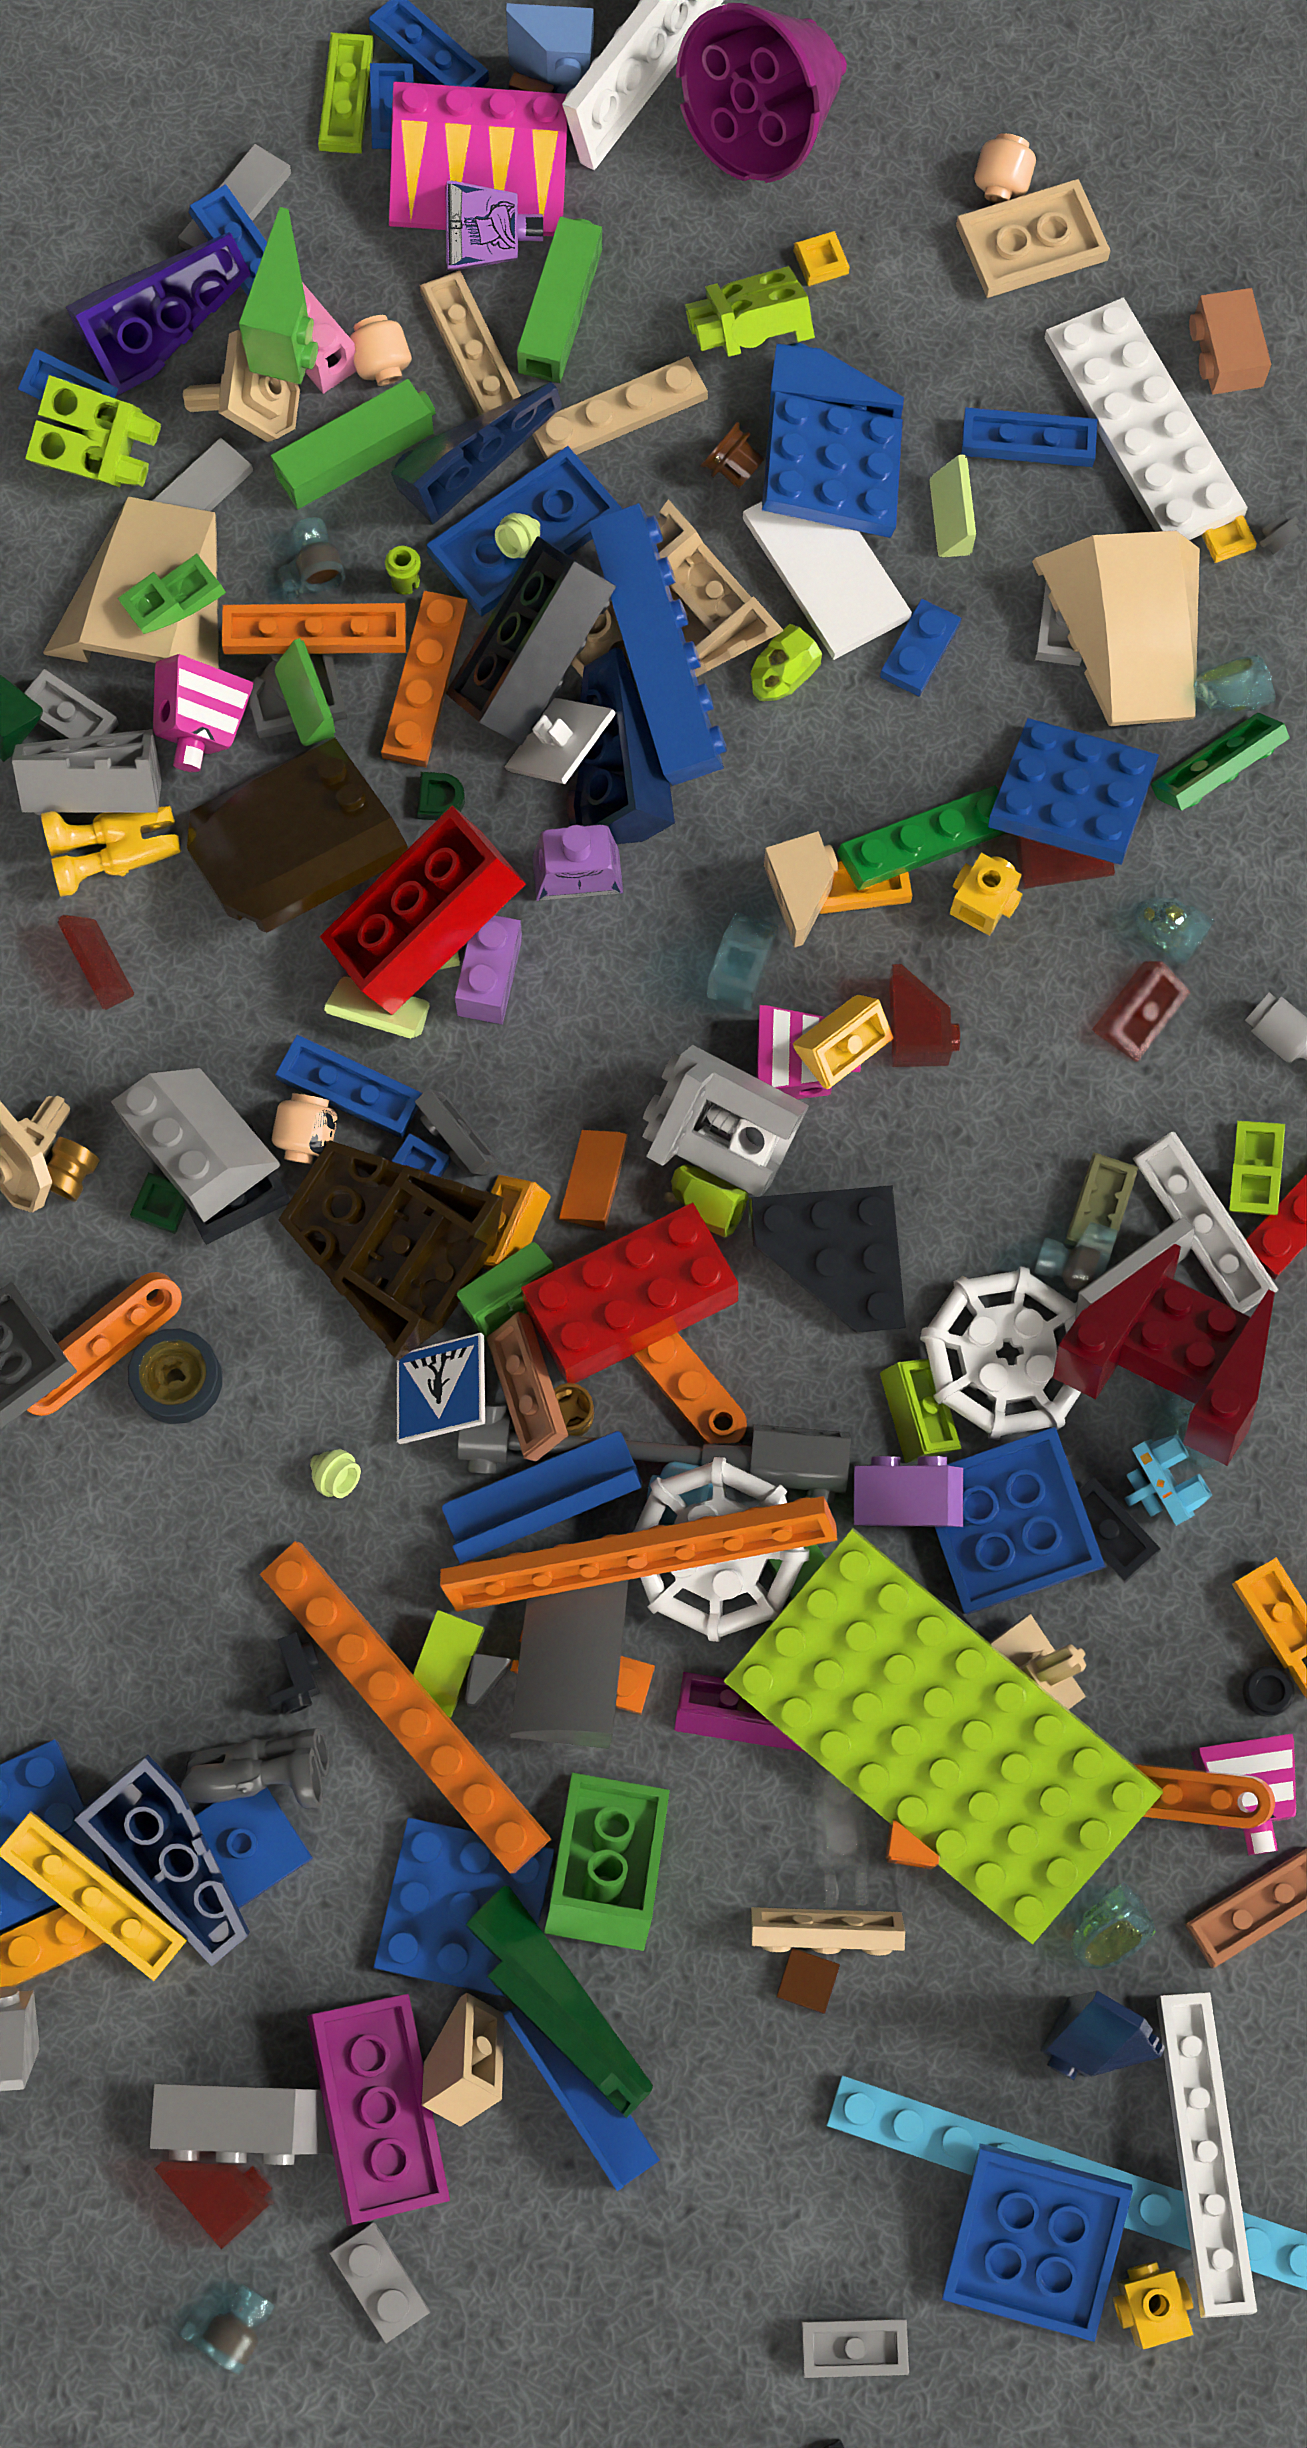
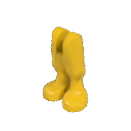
M171 806L158 807V813L103 812L94 818L93 824L88 825L67 824L55 811L41 813L43 829L51 856L61 855L92 844H106V848L97 853L76 857L65 855L51 858L61 897L73 895L78 890L79 883L93 874L105 871L107 875L123 877L129 873V870L182 852L178 835L171 834L148 839L142 838V833L164 829L175 823Z

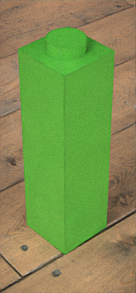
M560 216L517 349L518 373L561 383L602 253V226L594 225L585 219L577 218L573 220Z
M406 379L272 454L271 459L275 477L296 508L300 509L434 434L432 416L436 414L435 408L426 392L423 390L417 392L410 380Z

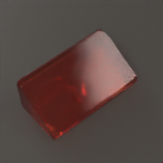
M1019 836L1015 847L1024 889L1108 877L1115 874L1114 863L1021 836Z
M70 915L58 917L59 921L57 922L101 1008L107 1010L133 997L134 992L97 921L91 918Z
M1145 961L1092 1030L1132 1060L1138 1062L1189 995L1190 991L1162 961Z

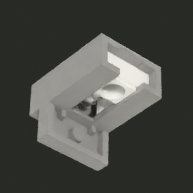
M694 1045L690 1046L681 1055L674 1053L662 1075V1079L668 1081L661 1096L657 1094L653 1096L643 1116V1119L649 1123L642 1137L653 1142L646 1157L664 1165L676 1154L756 1197L762 1196L773 1182L809 1105ZM706 1116L711 1124L704 1122ZM746 1127H754L763 1134V1146L754 1145L748 1140Z

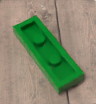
M1259 712L1151 783L1155 796L1158 800L1180 811L1198 804L1203 796L1219 785L1234 780L1240 771L1255 761L1268 757L1274 752L1276 747L1290 739L1285 723Z

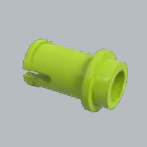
M408 546L393 548L385 558V567L391 576L392 587L399 594H412L414 592L412 584L416 589H418L420 584L418 575L421 567L420 556L416 550Z

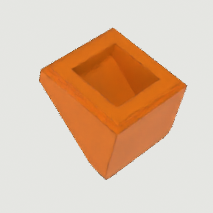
M893 1820L892 1825L890 1824L885 1855L887 1862L925 1869L936 1867L939 1864L940 1857L899 1822Z

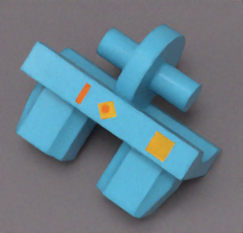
M1177 1434L1155 1442L1150 1439L1132 1448L1151 1483L1148 1485L1139 1468L1127 1474L1129 1481L1136 1491L1124 1498L1128 1507L1142 1501L1150 1517L1163 1511L1154 1495L1157 1492L1177 1526L1195 1516L1193 1510L1199 1508L1212 1497L1210 1489L1200 1474L1178 1485L1168 1469L1189 1457L1184 1444Z

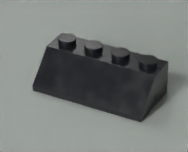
M537 536L445 694L479 723L523 745L527 736L533 732L532 729L539 721L540 714L550 697L560 689L564 674L572 660L585 647L587 635L598 616L602 615L608 608L611 594L616 586L592 569Z

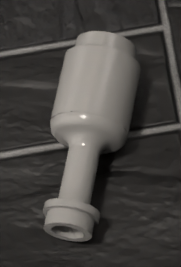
M1269 992L1245 1019L1253 1027L1250 1032L1284 1061L1290 1063L1298 1058H1303L1307 1061V1017L1282 996L1278 1000Z

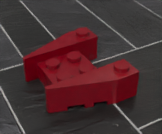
M1174 1244L1081 1311L1058 1345L1053 1378L1096 1400L1119 1365L1195 1403L1196 1405L1190 1414L1183 1444L1228 1466L1249 1432L1258 1401L1275 1292L1270 1289L1267 1290L1251 1317L1174 1280L1181 1246Z

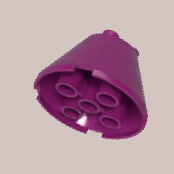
M744 3L719 5L706 11L692 23L680 45L676 64V78L681 77L685 102L680 104L681 111L687 127L698 146L721 170L742 181L754 179L765 181V183L774 182L794 172L808 157L838 93L842 76L846 72L847 63L843 54L837 51L829 35L810 18L798 19Z

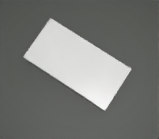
M762 502L743 511L744 522L833 660L910 620L912 615L910 608L859 531L762 511Z

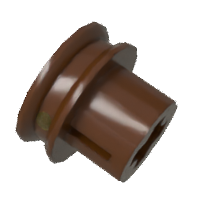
M737 422L702 462L700 467L705 468L707 466L711 470V477L713 478L720 472L739 489L760 466L764 458L746 442L750 433L740 431V425Z

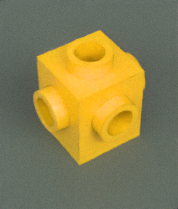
M981 852L973 866L965 863L953 884V888L958 890L954 897L950 915L990 936L1001 916L1004 915L1010 918L1023 896L1021 892L1017 891L1022 874L1018 873L1015 867L1007 860L997 856L989 857Z
M1157 2261L1127 2269L1129 2278L1117 2282L1120 2295L1113 2297V2302L1121 2327L1123 2329L1130 2327L1136 2346L1141 2349H1147L1194 2335L1186 2311L1193 2309V2301L1184 2277L1176 2278L1175 2271L1168 2268L1159 2269ZM1157 2295V2307L1150 2311L1149 2300L1152 2296Z

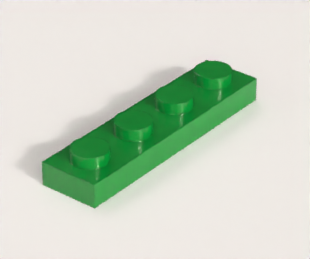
M996 785L844 842L839 847L837 853L858 891L1007 833L988 827L990 814L999 790Z

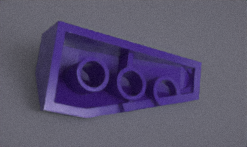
M228 232L108 284L66 306V309L85 346L107 382L118 388L116 394L118 396L154 377L166 365L164 362L181 344L185 345L194 335L192 332L211 312H216L251 273L232 234Z

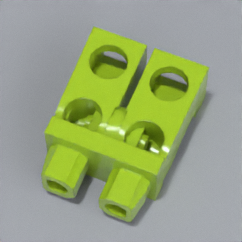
M789 266L730 282L721 289L718 283L705 286L707 299L685 304L690 331L693 335L696 334L701 351L723 346L728 357L741 354L740 346L754 348L761 345L766 338L792 332L797 342L815 338L808 295Z
M49 375L38 415L50 421L83 431L82 434L36 420L25 459L37 465L64 471L120 488L121 484L143 487L148 474L149 463L130 457L134 440L154 446L158 439L161 424L143 414V410L133 404Z

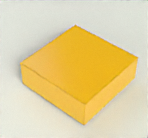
M835 231L794 243L793 251L808 286L849 274L850 267Z
M1242 515L1236 517L1235 521L1214 530L1212 528L1208 529L1201 535L1214 563L1253 550L1257 545Z

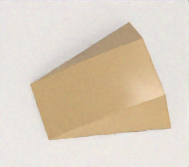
M128 497L43 652L44 655L88 663L91 651L156 663L159 660L181 654L219 669L218 599L174 624L143 634L117 599L152 572H155L161 580L196 553L217 579V528L215 512Z
M668 499L659 511L660 517L657 520L663 542L656 545L660 558L668 557L675 576L676 583L669 585L673 601L681 600L689 625L682 627L686 643L693 641L698 652L701 667L694 669L696 677L776 636L783 632V629L754 596L751 598L703 543L693 526ZM610 600L608 608L602 615L598 616L588 633L585 647L574 657L571 665L583 678L584 666L615 647L621 649L642 704L613 604Z
M1178 531L1092 535L1036 557L1032 561L1038 576L1043 575L1051 592L1048 597L1055 612L1060 611L1070 631L1067 638L1074 652H1080L1087 667L1084 674L1109 726L1183 721L1195 717L1200 548Z

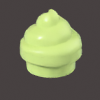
M511 513L505 516L495 530V540L499 549L504 555L513 559L517 557L525 558L536 537H540L539 521L520 513Z
M342 1449L315 1455L310 1462L314 1485L317 1491L326 1497L335 1496L343 1498L352 1492L359 1481L361 1473L359 1465L355 1463V1459L350 1453Z

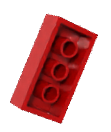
M452 805L319 937L358 988L393 1015L526 883L484 833Z
M692 1202L521 1287L524 1307L565 1383L575 1384L738 1302L739 1282Z

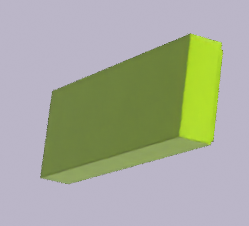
M331 32L318 140L319 151L362 154L370 85V63H372L374 49L373 35Z

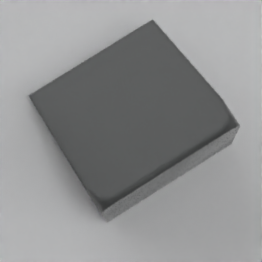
M474 1654L472 1656L465 1702L469 1709H477L511 1668V1659Z

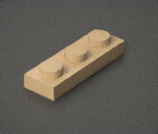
M751 1907L752 1946H761L766 1951L786 1952L791 1947L812 1948L815 1952L822 1954H834L842 1949H862L867 1954L881 1956L890 1954L892 1950H905V1927L902 1912Z

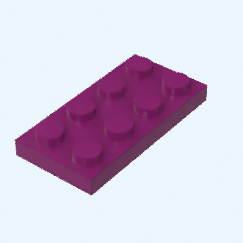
M409 1994L307 2016L347 2226L450 2201L433 2112L422 2106L424 2067Z

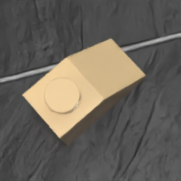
M819 831L765 848L764 867L794 947L804 944L832 889L834 872L838 871L834 850L831 845H823Z
M465 1993L459 1998L424 2062L423 2107L461 2127L502 2100L505 2018L502 2012L469 1993Z

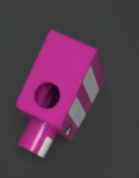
M181 654L156 662L153 731L157 737L177 743L173 762L175 768L187 772H199L204 753L212 754L229 749L234 741L254 682Z
M760 1005L757 1030L756 1078L796 1099L831 1095L832 1087L829 1089L822 1087L793 1047V1043L826 1017ZM861 1064L851 1072H860Z
M1293 1734L1201 1747L1191 1752L1196 1770L1254 1776L1262 1779L1270 1786L1275 1797V1808L1272 1816L1260 1826L1248 1829L1243 1828L1248 1856L1278 1851L1272 1822L1287 1820L1296 1816ZM1246 1792L1243 1795L1242 1803L1247 1810L1254 1811L1258 1805V1800L1253 1793ZM1217 1825L1219 1830L1235 1828Z

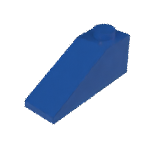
M802 343L776 344L770 404L775 391L901 419L904 403L903 396L821 348H812Z

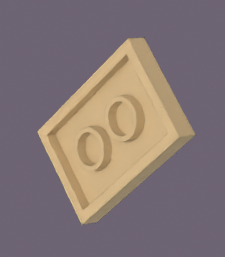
M1079 179L969 212L957 218V230L987 298L1102 263L1109 259L1110 248Z

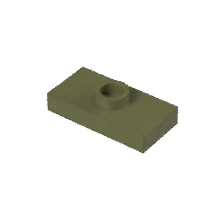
M1095 1152L1093 1153L1064 1243L1101 1253L1103 1256L1110 1257L1139 1167Z

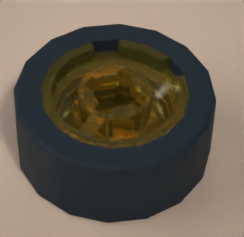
M181 1328L162 1329L146 1337L133 1351L128 1364V1386L138 1405L153 1419L168 1424L189 1423L205 1415L216 1403L223 1386L222 1367L211 1345L197 1333ZM173 1369H181L185 1380L183 1382L180 1380L171 1381L169 1384L167 1382L168 1373Z

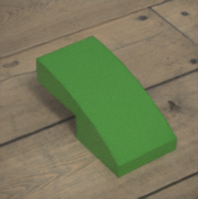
M196 553L161 580L155 572H152L117 599L143 634L174 624L196 613L224 595L226 591Z

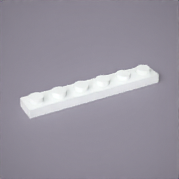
M1209 1992L1159 1996L1156 2002L1162 2045L1165 2047L1164 2059L1200 2317L1254 2314L1257 2312L1211 1995Z

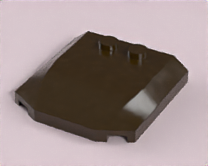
M335 737L317 744L190 811L187 850L194 864L229 917L238 921L246 918L256 922L258 929L266 933L385 871L408 849L407 843L392 816Z

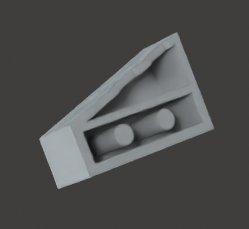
M154 2084L150 2149H169L168 2160L200 2161V2151H216L215 2162L247 2163V2153H263V2164L294 2165L295 2155L333 2154L321 2090Z

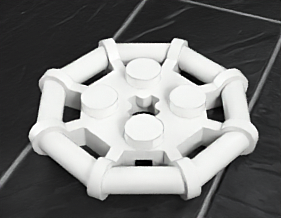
M1021 1266L1017 1271L971 1279L961 1276L953 1283L954 1289L929 1326L922 1328L920 1340L925 1342L936 1390V1394L933 1397L938 1405L944 1403L986 1431L988 1438L999 1440L1003 1435L1056 1427L1058 1430L1064 1426V1418L1081 1392L1063 1384L1054 1400L1050 1401L1043 1392V1389L1053 1376L1057 1356V1345L1053 1331L1065 1325L1067 1334L1075 1322L1077 1302L1073 1303L1031 1275L1029 1268ZM1013 1291L1011 1304L985 1308L978 1296ZM1025 1293L1056 1313L1057 1316L1047 1322L1037 1311L1024 1307ZM966 1306L974 1319L962 1336L950 1334L948 1332ZM1003 1342L1011 1343L1012 1347L1019 1350L1020 1355L1015 1358V1365H1008L1006 1358L997 1357L996 1351L1002 1349ZM946 1348L954 1349L958 1352L963 1377L954 1382ZM970 1386L975 1391L979 1389L987 1394V1399L993 1402L992 1412L961 1391ZM1031 1400L1038 1409L1036 1411L1005 1416V1406L1009 1403Z
M714 1457L711 1463L669 1478L662 1479L657 1477L650 1484L652 1491L633 1532L648 1530L653 1526H658L666 1505L678 1515L674 1524L695 1521L705 1516L716 1517L749 1509V1507L726 1497V1485L762 1501L756 1507H769L787 1503L785 1498L787 1491L781 1484L776 1487L726 1463L724 1457ZM712 1483L713 1497L708 1498L706 1501L688 1506L679 1496L685 1492ZM800 1547L672 1571L671 1573L675 1576L676 1580L667 1589H665L660 1574L640 1577L650 1605L647 1607L653 1614L659 1612L707 1635L709 1641L720 1642L722 1636L769 1620L774 1621L782 1612L803 1563L809 1560L810 1550ZM768 1559L782 1560L781 1566L769 1592H767L758 1580ZM682 1588L691 1591L710 1601V1614L704 1613L673 1596ZM748 1592L757 1602L755 1605L723 1615V1600L732 1599L737 1595Z

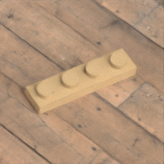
M688 356L556 412L532 435L546 461L567 446L577 455L707 400L708 391Z

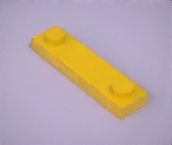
M32 1811L0 1847V1857L153 1981H155L187 1941L178 1930Z

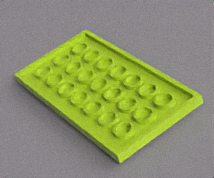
M854 1528L842 1539L723 1681L892 1825L893 1820H896L940 1857L938 1864L1032 1945L1163 1794L1161 1787Z

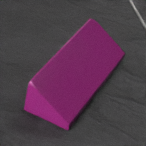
M683 1672L675 1731L806 1752L723 1682L725 1678Z

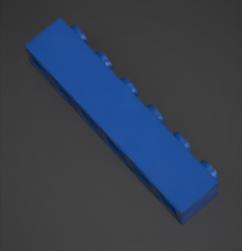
M638 503L588 521L604 578L616 586L611 594V601L664 776L674 786L724 769L720 754L727 752L726 744L719 726L712 727L707 711L714 709L713 701L706 683L698 684L694 669L700 668L701 662L694 642L686 643L682 627L689 625L681 600L673 601L669 585L676 583L668 557L661 559L656 544L663 542V537L655 515L647 517L643 508Z

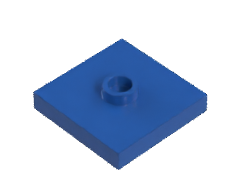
M268 1787L252 1797L214 1803L195 1816L239 1909L313 1859Z

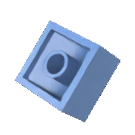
M507 3L506 19L509 64L520 74L553 85L555 93L568 94L583 78L594 60V9Z

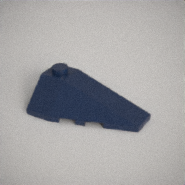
M549 382L423 442L414 451L410 450L404 453L395 464V469L390 472L397 489L432 524H435L562 408L557 387L552 382Z
M615 647L584 666L580 703L611 708L616 714L579 764L576 790H569L567 808L570 826L605 825L609 827L616 844L643 842L675 824L670 782L663 774L649 724L624 654L621 649Z
M148 1754L125 1767L90 1798L74 1820L211 1966L216 1964L248 1937L250 1931L183 1791Z
M1093 1991L1068 1996L1040 2051L1051 2057L1047 2066L1074 2081L1078 2073L1084 2077H1092L1160 2058L1165 2047L1158 2042L1160 2039L1151 2033L1153 2029L1145 2018L1101 1992Z

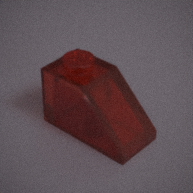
M892 964L889 976L891 1033L894 1038L891 1040L892 1067L948 1066L952 1052L959 1051L960 1027L959 1023H951V1008L902 964Z
M168 2160L162 2161L154 2168L220 2249L228 2247L274 2204L267 2195L273 2189L272 2185L254 2165L246 2170L242 2164Z

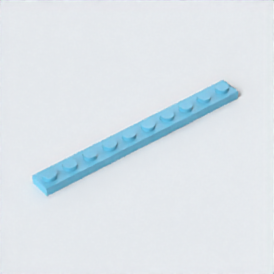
M845 2076L840 2078L826 2124L828 2127L972 2175L979 2144L981 2143L1132 2184L1133 2193L1124 2228L1191 2250L1183 2191ZM1242 2212L1251 2271L1307 2290V2234Z

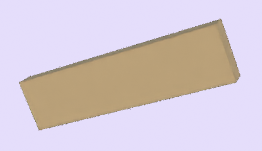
M458 270L420 285V292L479 416L520 397L521 395L461 271Z

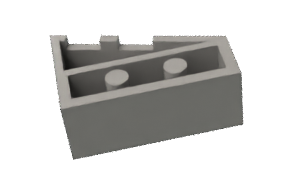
M153 729L15 745L12 764L22 812H34L36 815H41V813L55 811L57 813H158L162 780Z

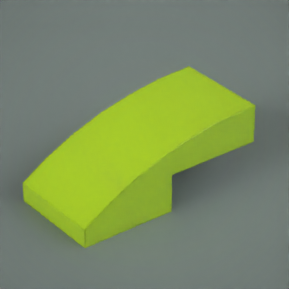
M1237 1121L1230 1212L1278 1215L1285 1124Z
M437 1610L413 1676L451 1719L467 1679L466 1675L470 1668L471 1658L477 1650L484 1627Z

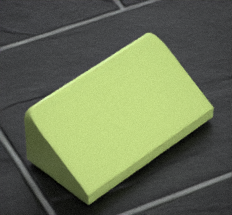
M958 455L930 478L937 550L940 557L970 555L976 537L968 461L965 455Z
M342 977L326 1002L324 1011L333 1016L411 1039L422 1034L429 1010V1002L412 996L392 1015L365 995L351 977Z

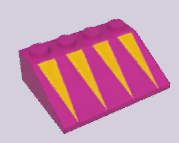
M393 82L389 226L446 230L445 185L447 181H457L517 193L518 214H543V236H554L560 216L563 217L567 118L562 104L567 94Z

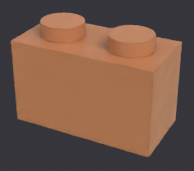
M1252 288L1201 295L1195 314H1191L1189 319L1191 338L1193 341H1199L1202 351L1199 355L1201 378L1209 380L1212 394L1263 387L1271 368V361Z

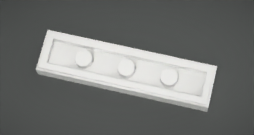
M1170 1132L1133 1158L1172 1220L1175 1222L1179 1218L1184 1217L1195 1227L1191 1249L1229 1307L1245 1313L1261 1302L1268 1289L1274 1292L1278 1291V1288L1175 1132Z

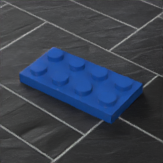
M567 446L426 544L427 553L482 617L497 606L524 558L519 557L514 559L507 557L496 543L495 530L505 516L511 513H520L536 519L540 523V537L570 555L593 539L588 521L616 512L622 508L570 447Z

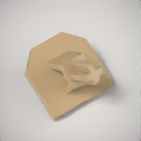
M240 330L229 333L225 368L221 383L190 385L183 391L184 405L187 411L219 410V414L266 442L278 439L296 427L300 395L298 384L250 372Z
M60 1096L46 1097L31 1120L25 1118L19 1122L16 1121L0 1101V1191L15 1208L34 1212L45 1204L52 1184L45 1159L51 1152L57 1131L70 1113V1107L64 1102L65 1099Z
M1031 1614L1024 1616L989 1642L1068 1710L1086 1697L1073 1678V1675L1082 1672L1086 1667L1083 1659L1086 1655L1084 1650L1080 1647L1076 1649L1073 1645L1068 1644L1055 1651Z

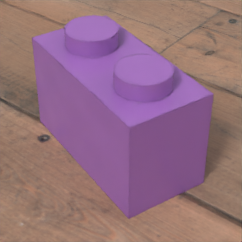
M494 915L468 941L455 995L457 1016L503 1025L522 942L521 920Z
M919 1456L918 1466H900V1457H871V1466H855L854 1525L963 1527V1468L947 1466V1457Z

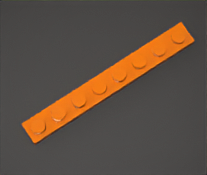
M824 1496L799 1498L790 1503L769 1507H752L742 1512L727 1515L705 1516L695 1521L680 1524L658 1525L638 1532L622 1535L611 1534L596 1540L575 1544H559L549 1549L528 1553H512L506 1557L486 1561L465 1562L459 1566L441 1569L440 1586L456 1612L837 1541L836 1522Z
M294 1541L260 1573V1576L510 1874L516 1873L551 1840L545 1830L301 1542Z

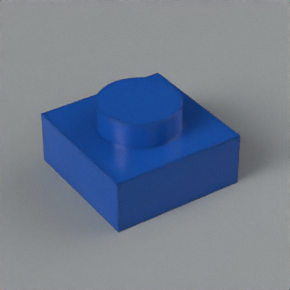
M409 1133L392 1162L407 1165L441 1177L451 1160L449 1155Z

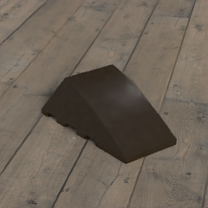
M329 1140L278 1220L310 1259L320 1266L330 1278V1282L342 1296H345L359 1313L358 1316L367 1327L374 1331L386 1345L385 1348L393 1358L399 1361L444 1327L460 1302L457 1296L458 1291L473 1282L495 1248L504 1198Z

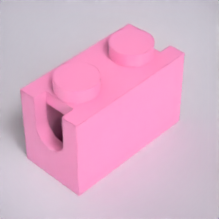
M302 282L308 316L313 318L314 321L313 341L318 343L315 365L313 369H306L305 373L324 394L356 372L354 365L355 344ZM334 354L339 362L329 368L328 361L325 358Z

